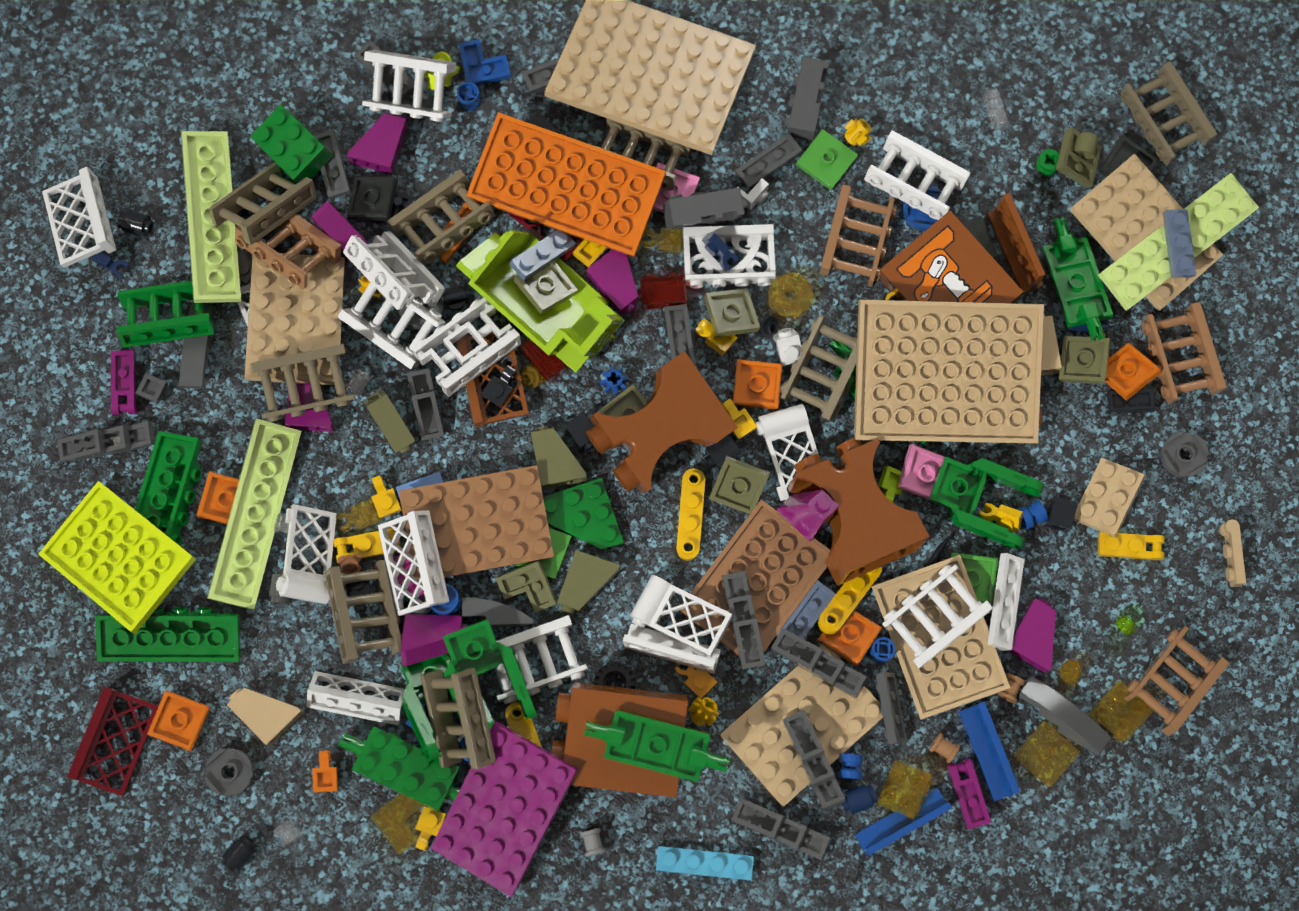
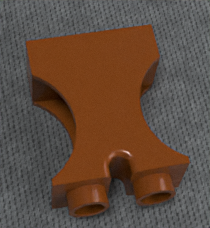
M684 351L656 371L654 391L647 404L640 411L618 417L596 412L589 418L594 426L587 430L586 434L600 454L605 453L609 449L613 450L619 445L627 448V456L620 461L619 466L613 469V473L628 493L637 487L640 493L643 494L651 490V477L655 464L669 447L685 442L698 443L709 447L716 444L738 427Z
M852 438L837 446L835 451L840 460L836 468L830 459L822 461L819 454L808 456L794 466L797 473H795L788 487L790 492L804 493L823 490L839 505L829 521L832 528V547L825 560L837 586L919 551L930 537L917 512L895 505L879 489L873 473V459L875 451L880 444L879 439L863 444L861 440Z

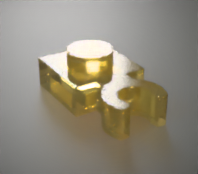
M661 228L660 234L651 229L645 230L644 235L651 236L652 240L643 241V247L652 248L658 245V252L681 254L683 230L667 231V228Z
M372 499L351 506V514L339 513L336 515L337 520L347 519V524L340 527V530L343 532L350 530L354 524L360 530L380 523Z

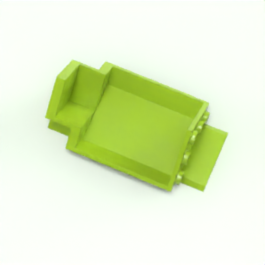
M510 230L509 232L506 231L502 236L495 232L461 259L456 267L471 279L468 283L545 353L549 356L556 355L575 373L578 372L588 359L591 360L602 351L607 341L611 343L616 338L613 334L625 320L608 306L610 302L560 258L556 259L555 262L575 285L578 292L575 296L540 314L514 282V278L518 274L509 265L513 258L540 240L530 232Z

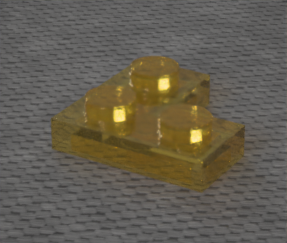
M398 794L370 816L399 855L418 841L417 836L405 820L424 806L402 794Z

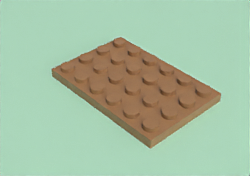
M537 465L399 490L403 516L412 511L429 510L444 578L554 557ZM407 521L405 525V529L408 534H410L411 532L409 521ZM412 543L409 552L415 557V548ZM417 566L414 577L420 580V571Z
M761 499L690 594L729 612L721 575L745 571L764 653L827 568L825 560L830 553V549L815 538L809 542L778 511ZM700 604L689 607L692 618L705 614ZM686 608L679 610L680 613L688 618ZM720 614L709 617L712 628L721 625L725 619ZM706 618L694 622L704 631L709 629ZM730 621L720 642L739 656Z

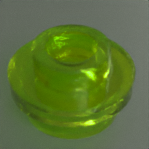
M1119 615L1116 617L1118 620L1114 624L1125 635L1129 636L1131 633L1134 634L1136 632L1133 629L1136 624L1126 615L1123 618Z

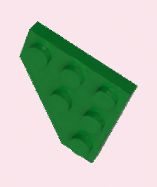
M602 478L543 497L548 525L564 531V533L580 541L582 540L601 551L624 544Z

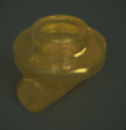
M532 363L522 369L521 378L527 387L535 388L542 386L546 382L545 378Z
M1075 660L1065 662L1060 669L1061 679L1068 685L1076 687L1082 673L1083 664Z

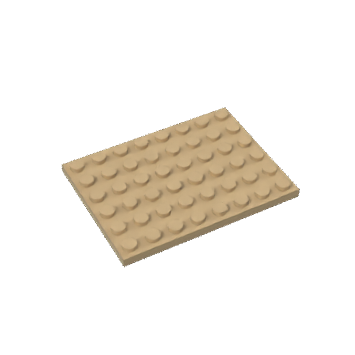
M586 0L546 87L545 97L712 155L756 45L629 0Z
M859 300L854 421L855 440L1038 443L1044 304Z

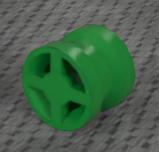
M1053 149L1044 150L1037 159V171L1044 176L1053 175L1057 171L1056 166L1059 153Z

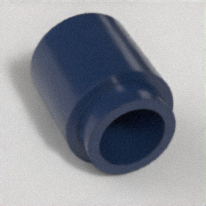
M864 784L843 792L846 802L842 803L845 812L850 811L851 815L872 808L873 804L878 803L872 785L866 786Z

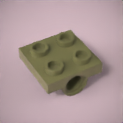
M1074 128L1065 129L1056 170L1085 188L1092 187L1102 146L1098 145V136L1089 132L1080 133Z

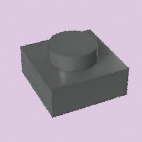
M145 373L136 394L159 404L168 383Z

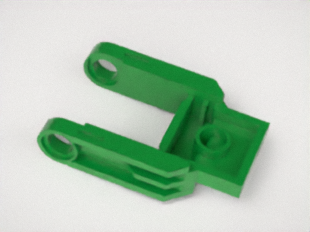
M944 457L928 501L948 508L947 511L955 526L1007 547L1021 550L1025 537L1022 538L1008 532L1009 529L974 516L972 513L976 510L986 478L1037 497L1041 496L1044 484L1039 480L984 458L965 465Z
M488 619L443 636L451 657L444 673L445 679H451V674L468 668H475L476 674L479 675L497 668L503 663L506 666L525 719L528 720L537 716L512 648L496 642ZM449 688L454 702H457L454 688Z
M447 654L409 666H402V662H400V669L408 684L403 693L402 706L428 761L442 757V753L438 750L433 737L434 732L423 708L427 707L421 676L439 669L442 670L444 676L450 663ZM446 688L448 699L452 698L449 688ZM482 698L490 731L494 720Z

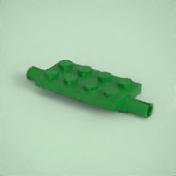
M1059 218L1055 219L1052 222V226L1057 236L1056 242L1043 246L1042 252L1067 327L1086 324L1091 341H1096V337L1098 341L1105 338V333L1100 321L1112 319L1113 312L1102 280L1098 276L1099 271L1087 237L1077 239L1070 234L1066 218H1061V223Z
M618 709L615 710L612 725L605 726L587 721L586 728L588 729H585L584 736L604 740L607 744L603 758L695 782L699 781L701 770L705 769V767L727 772L730 757L712 754L707 750L710 733Z
M373 726L367 740L364 741L348 735L346 732L342 736L343 740L340 739L339 747L357 754L356 757L358 758L352 771L438 812L443 801L448 798L455 800L460 790V787L454 785L455 782H453L460 767L452 765L442 768L439 758L428 761L423 749Z

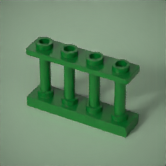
M192 281L118 291V298L122 308L127 309V325L117 326V335L123 348L214 335V326L209 313H205L204 303H195V315L182 317V301L193 299ZM172 302V318L159 320V304ZM149 306L150 322L136 324V307Z

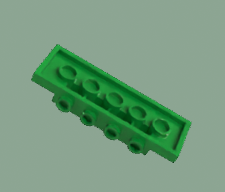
M158 431L135 510L181 546L182 537L180 532L182 526H186L189 516L186 513L188 506L195 500V492L193 491L195 482H198L202 476L201 465L196 463L202 440Z
M157 607L136 634L130 632L109 613H97L95 615L97 662H239L241 660L239 614H218V611H212L211 607L197 608V611H188L187 607H176L173 611H164V607Z

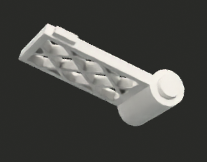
M802 403L759 416L758 422H755L758 434L763 435L780 484V487L776 488L780 501H786L789 498L787 487L796 471L794 468L790 476L782 473L780 465L783 459L796 465L802 460L805 453L809 455L818 454L809 426L807 412ZM804 431L808 438L805 448L793 442L796 434ZM793 435L792 438H791V440H788V439L785 438V437H788V436ZM781 439L788 443L783 455L774 450L772 441ZM809 444H810V447H811L812 452L809 451V450H807ZM791 445L803 451L797 462L785 456ZM776 455L779 456V457H781L779 463H778V460H777ZM783 477L786 478V479H788L786 485H785V482H784Z
M294 504L291 505V509H286L285 523H289L284 571L282 577H279L276 583V590L279 591L280 596L321 604L328 603L329 594L324 573L331 567L337 513ZM297 512L304 513L309 519V522L304 526H301L297 521ZM320 517L329 518L328 528L324 531L316 521ZM310 524L314 526L319 534L313 540L304 531ZM298 533L301 534L307 543L301 549L294 543V537ZM320 537L326 543V550L322 553L314 545V542ZM307 547H310L316 555V558L310 563L301 553ZM295 556H298L304 565L300 570L291 569L292 559ZM317 560L324 566L323 575L316 574L311 567Z
M651 575L630 617L633 619L632 623L643 629L645 626L651 627L694 648L692 650L693 654L702 657L707 655L712 657L733 614L671 585L660 577ZM675 592L682 596L684 604L672 608L670 600ZM696 604L702 605L705 614L692 618L689 607ZM686 608L689 619L676 623L673 612ZM720 614L725 617L721 625L712 628L710 616ZM671 615L673 625L667 627L658 625L661 616ZM706 618L709 629L697 633L693 622ZM691 624L693 635L687 637L680 636L678 627ZM711 633L713 641L709 649L700 646L698 637Z

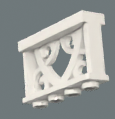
M773 224L683 227L685 286L702 288L703 285H712L715 288L725 287L726 284H735L737 287H745L758 283L759 286H769L775 282ZM709 233H716L724 243L731 241L735 250L746 256L739 264L726 271L712 257L713 255L705 249L706 245L702 242V239ZM761 240H767L768 255L758 252ZM747 241L748 244L745 248H750V250L740 247L739 242ZM689 243H695L700 254L690 258ZM755 257H759L767 263V269L764 272H755L753 270L754 266L761 267L757 260H753ZM704 259V262L699 265L698 269L703 267L707 272L705 274H695L692 270L694 262Z

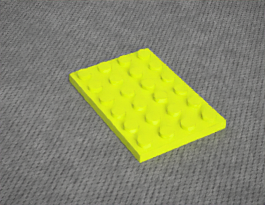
M99 481L38 553L134 634L139 631L196 560L190 553Z

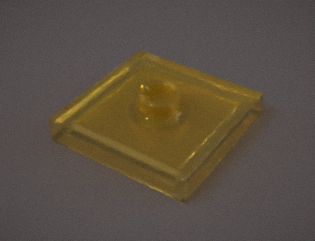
M1042 721L1013 757L1044 785L1051 788L1079 755L1080 751L1048 723Z

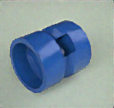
M446 584L449 602L431 606V609L436 615L455 616L460 610L461 599L457 590L453 586Z

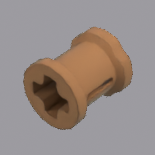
M1006 673L1010 689L997 693V696L1005 701L1016 704L1017 694L1021 686H1024L1025 681L1017 676Z
M939 733L930 746L929 751H935L946 758V762L950 763L957 754L960 745L958 743L956 745L945 739L942 733Z

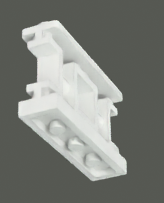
M385 231L381 237L379 235L375 236L372 244H366L360 237L351 235L343 251L346 257L397 310L402 309L404 305L410 306L414 297H419L429 306H436L445 290V287L391 231Z
M485 298L475 300L470 305V308L464 312L457 313L452 318V321L445 326L441 325L439 328H436L431 336L427 339H421L413 348L417 360H420L422 365L433 359L443 371L435 378L447 397L454 394L521 345L519 333L512 329L510 324L499 330L490 317L496 313V309ZM480 316L486 325L477 331L471 325V322ZM492 332L498 338V341L488 347L487 342L483 338ZM467 333H470L479 346L463 357L453 344ZM444 342L449 352L439 357L434 349ZM456 359L462 367L451 373L446 364Z

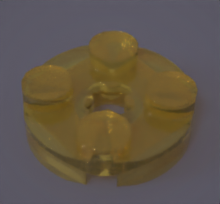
M790 272L778 276L772 281L768 291V303L778 315L796 319L808 311L814 295L807 278L801 274ZM791 290L794 291V296L797 298L786 299L787 296L784 293H789Z

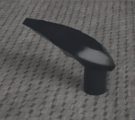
M947 539L935 549L924 567L939 562L940 556L948 543Z

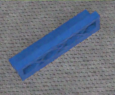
M985 702L959 711V716L993 802L1020 793Z
M935 788L854 835L865 855L870 856L952 809V806L949 802H945L938 788Z

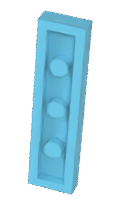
M658 846L656 871L751 881L754 856Z

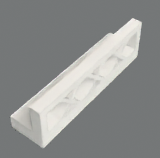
M1009 553L1000 554L987 645L995 647L996 651L1012 650L1024 566L1023 558Z
M634 624L630 625L628 635L625 634L623 638L624 647L713 674L721 654V649L717 648L712 657L708 655L702 657L693 654L692 650L694 648L661 632L648 628L643 629ZM700 644V646L706 649H709L710 647L707 645Z
M315 671L307 690V707L399 726L405 689ZM319 680L328 682L330 685L324 687L316 684ZM350 686L352 690L344 691L340 687ZM370 690L374 691L376 694L369 696L365 695L363 692ZM389 695L400 696L398 701L387 699Z

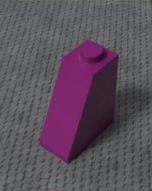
M384 113L348 152L347 157L350 164L393 175L408 129L406 119L402 115Z
M328 201L311 216L316 228L341 244V253L345 257L346 255L343 251L351 235H356L366 244H369Z
M611 250L586 269L587 278L603 297L610 302V305L620 317L625 313L627 315L637 308L638 294L626 254Z
M296 383L301 405L315 403L311 384ZM289 393L287 400V409L292 408ZM314 408L305 410L304 415L291 417V413L286 414L285 425L289 428L320 432L335 431L328 409L314 412Z
M823 490L792 494L776 511L811 542L826 527L839 505Z
M1035 598L1028 605L1014 630L1012 650L1006 651L1041 672L1046 673L1052 665L1056 610L1051 608L1052 605L1042 598H1039V600Z
M405 614L401 643L402 666H409L449 653L443 636L467 627L462 625V616Z

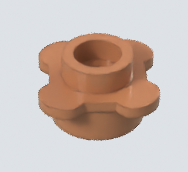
M342 555L338 557L340 573L351 574L361 570L359 565L361 557L359 555Z

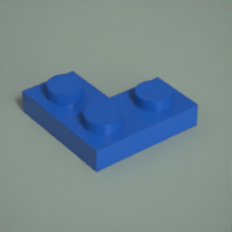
M480 39L458 44L467 82H472L478 86L511 78L506 55L484 59Z

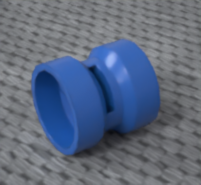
M472 82L462 83L458 87L457 96L461 108L466 111L477 109L481 102L478 87Z
M1039 500L1031 502L1028 507L1023 506L1017 509L1023 512L1021 525L1025 530L1033 528L1036 523H1043L1048 520L1047 512Z
M886 637L878 638L870 646V656L875 662H887L895 654L893 641Z
M839 754L841 769L838 771V778L862 780L860 765L863 763V755Z

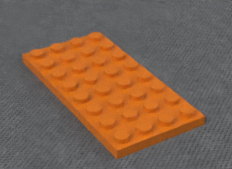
M498 112L466 197L483 204L488 202L494 208L635 257L667 172Z

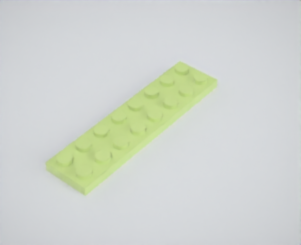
M182 131L181 139L194 303L240 302L241 291L237 243L235 242V224L227 220L220 226L214 225L209 210L213 204L232 192L228 131Z
M1232 173L1184 208L1188 209L1194 258L1259 208ZM1164 225L1098 274L1126 311L1171 277Z
M256 418L207 599L251 610L255 609L300 439V430Z

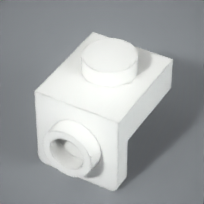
M761 179L749 194L741 190L743 208L746 207L751 211L758 202L761 204L767 198L769 184L765 180Z
M791 328L781 329L777 334H774L773 339L777 345L780 364L784 366L799 360L802 353L800 352L799 334L794 329L791 330Z

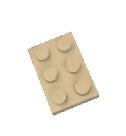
M1101 458L1077 507L1074 521L1116 538L1145 479V474Z

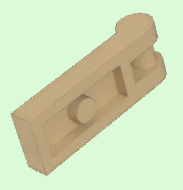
M1231 519L1220 526L1219 532L1225 538L1223 555L1224 558H1227L1228 564L1225 571L1226 579L1230 582V587H1240L1246 584L1240 525L1236 520Z

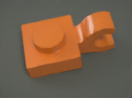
M331 750L319 751V768H312L313 792L338 791V767H330Z

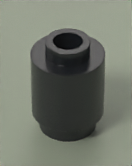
M128 210L120 213L117 226L123 232L146 237L148 234H151L154 223L149 215Z
M243 834L240 838L236 837L222 855L223 859H225L222 863L233 872L235 869L241 871L254 855L257 845Z

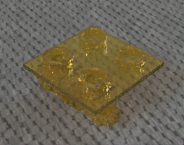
M1119 680L1088 715L1113 733L1115 740L1125 743L1154 710L1137 695L1127 702L1124 697L1129 692L1126 690L1128 686Z
M895 761L876 804L914 820L915 817L919 816L920 804L925 802L923 797H927L926 792H928L930 785L933 784V774Z

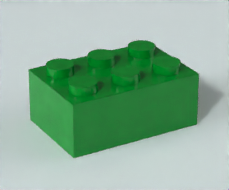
M281 104L250 136L297 183L306 177L312 179L334 156Z

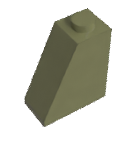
M380 389L362 400L394 452L400 451V453L409 450L412 447L411 443L415 442V439L387 394Z
M548 426L536 428L535 432H531L542 490L587 481L586 472L554 428L549 429Z
M575 550L557 601V605L561 607L560 610L571 615L574 612L580 613L619 573L620 565Z

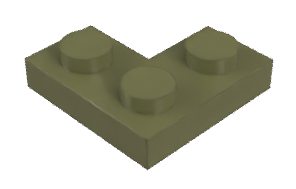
M540 560L495 578L504 599L526 591L534 612L557 604V599Z

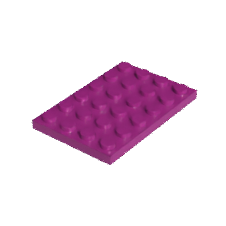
M494 722L489 732L496 762L480 769H470L431 849L512 897L515 895L579 769L501 723Z

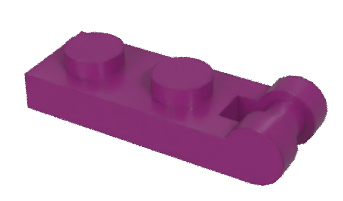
M134 350L111 351L112 415H120L121 412L137 414L136 352ZM120 397H127V403H120Z
M965 759L963 763L957 765L955 763L948 764L947 770L952 780L967 830L991 823L971 759ZM966 772L968 779L961 781L959 774Z

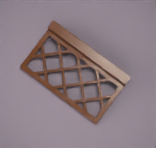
M1009 192L1002 196L996 209L988 212L986 216L1015 283L1023 291L1022 295L1043 287L1041 280L1045 276V272Z
M491 332L483 338L487 342L488 347L493 344L496 336ZM472 335L463 336L456 341L458 351L463 357L473 350L471 342L476 340ZM515 349L506 356L512 358L513 363L510 367L514 368L515 372H517L514 377L517 380V386L497 416L487 417L486 410L491 402L488 400L486 404L484 403L481 388L486 381L490 382L489 376L495 367L502 372L505 370L497 365L499 361L491 366L486 375L480 374L466 384L476 429L485 427L486 424L529 415ZM514 397L522 402L523 410L513 412L507 406Z

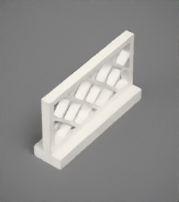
M88 167L80 169L79 176L42 191L60 265L63 268L104 250L108 254L116 251L98 178ZM81 184L77 195L70 193L75 185ZM61 193L62 195L57 204L53 203L50 196ZM68 196L74 198L69 208L63 206ZM80 201L86 203L82 213L75 211ZM60 210H63L67 213L61 222L57 221L56 216ZM72 215L79 216L74 227L67 225ZM85 219L91 223L87 231L80 230ZM65 228L71 230L66 240L61 239L60 236ZM77 233L84 235L79 245L72 243ZM89 238L95 239L96 246L89 249L84 248ZM68 248H75L74 254L66 258L65 254Z
M429 510L412 511L403 517L378 525L397 616H403L434 605L448 603L449 598ZM407 521H409L410 534L403 530ZM389 527L396 531L392 540L388 537L387 528ZM401 535L407 539L404 548L397 545ZM412 543L415 548V557L408 553ZM394 550L401 554L397 563L393 560ZM406 558L412 562L409 571L402 567ZM417 566L420 571V580L413 576ZM399 573L406 576L402 586L398 583L397 577ZM411 581L417 585L414 594L407 590ZM422 589L425 594V603L418 599ZM404 595L411 599L406 609H404L402 601Z

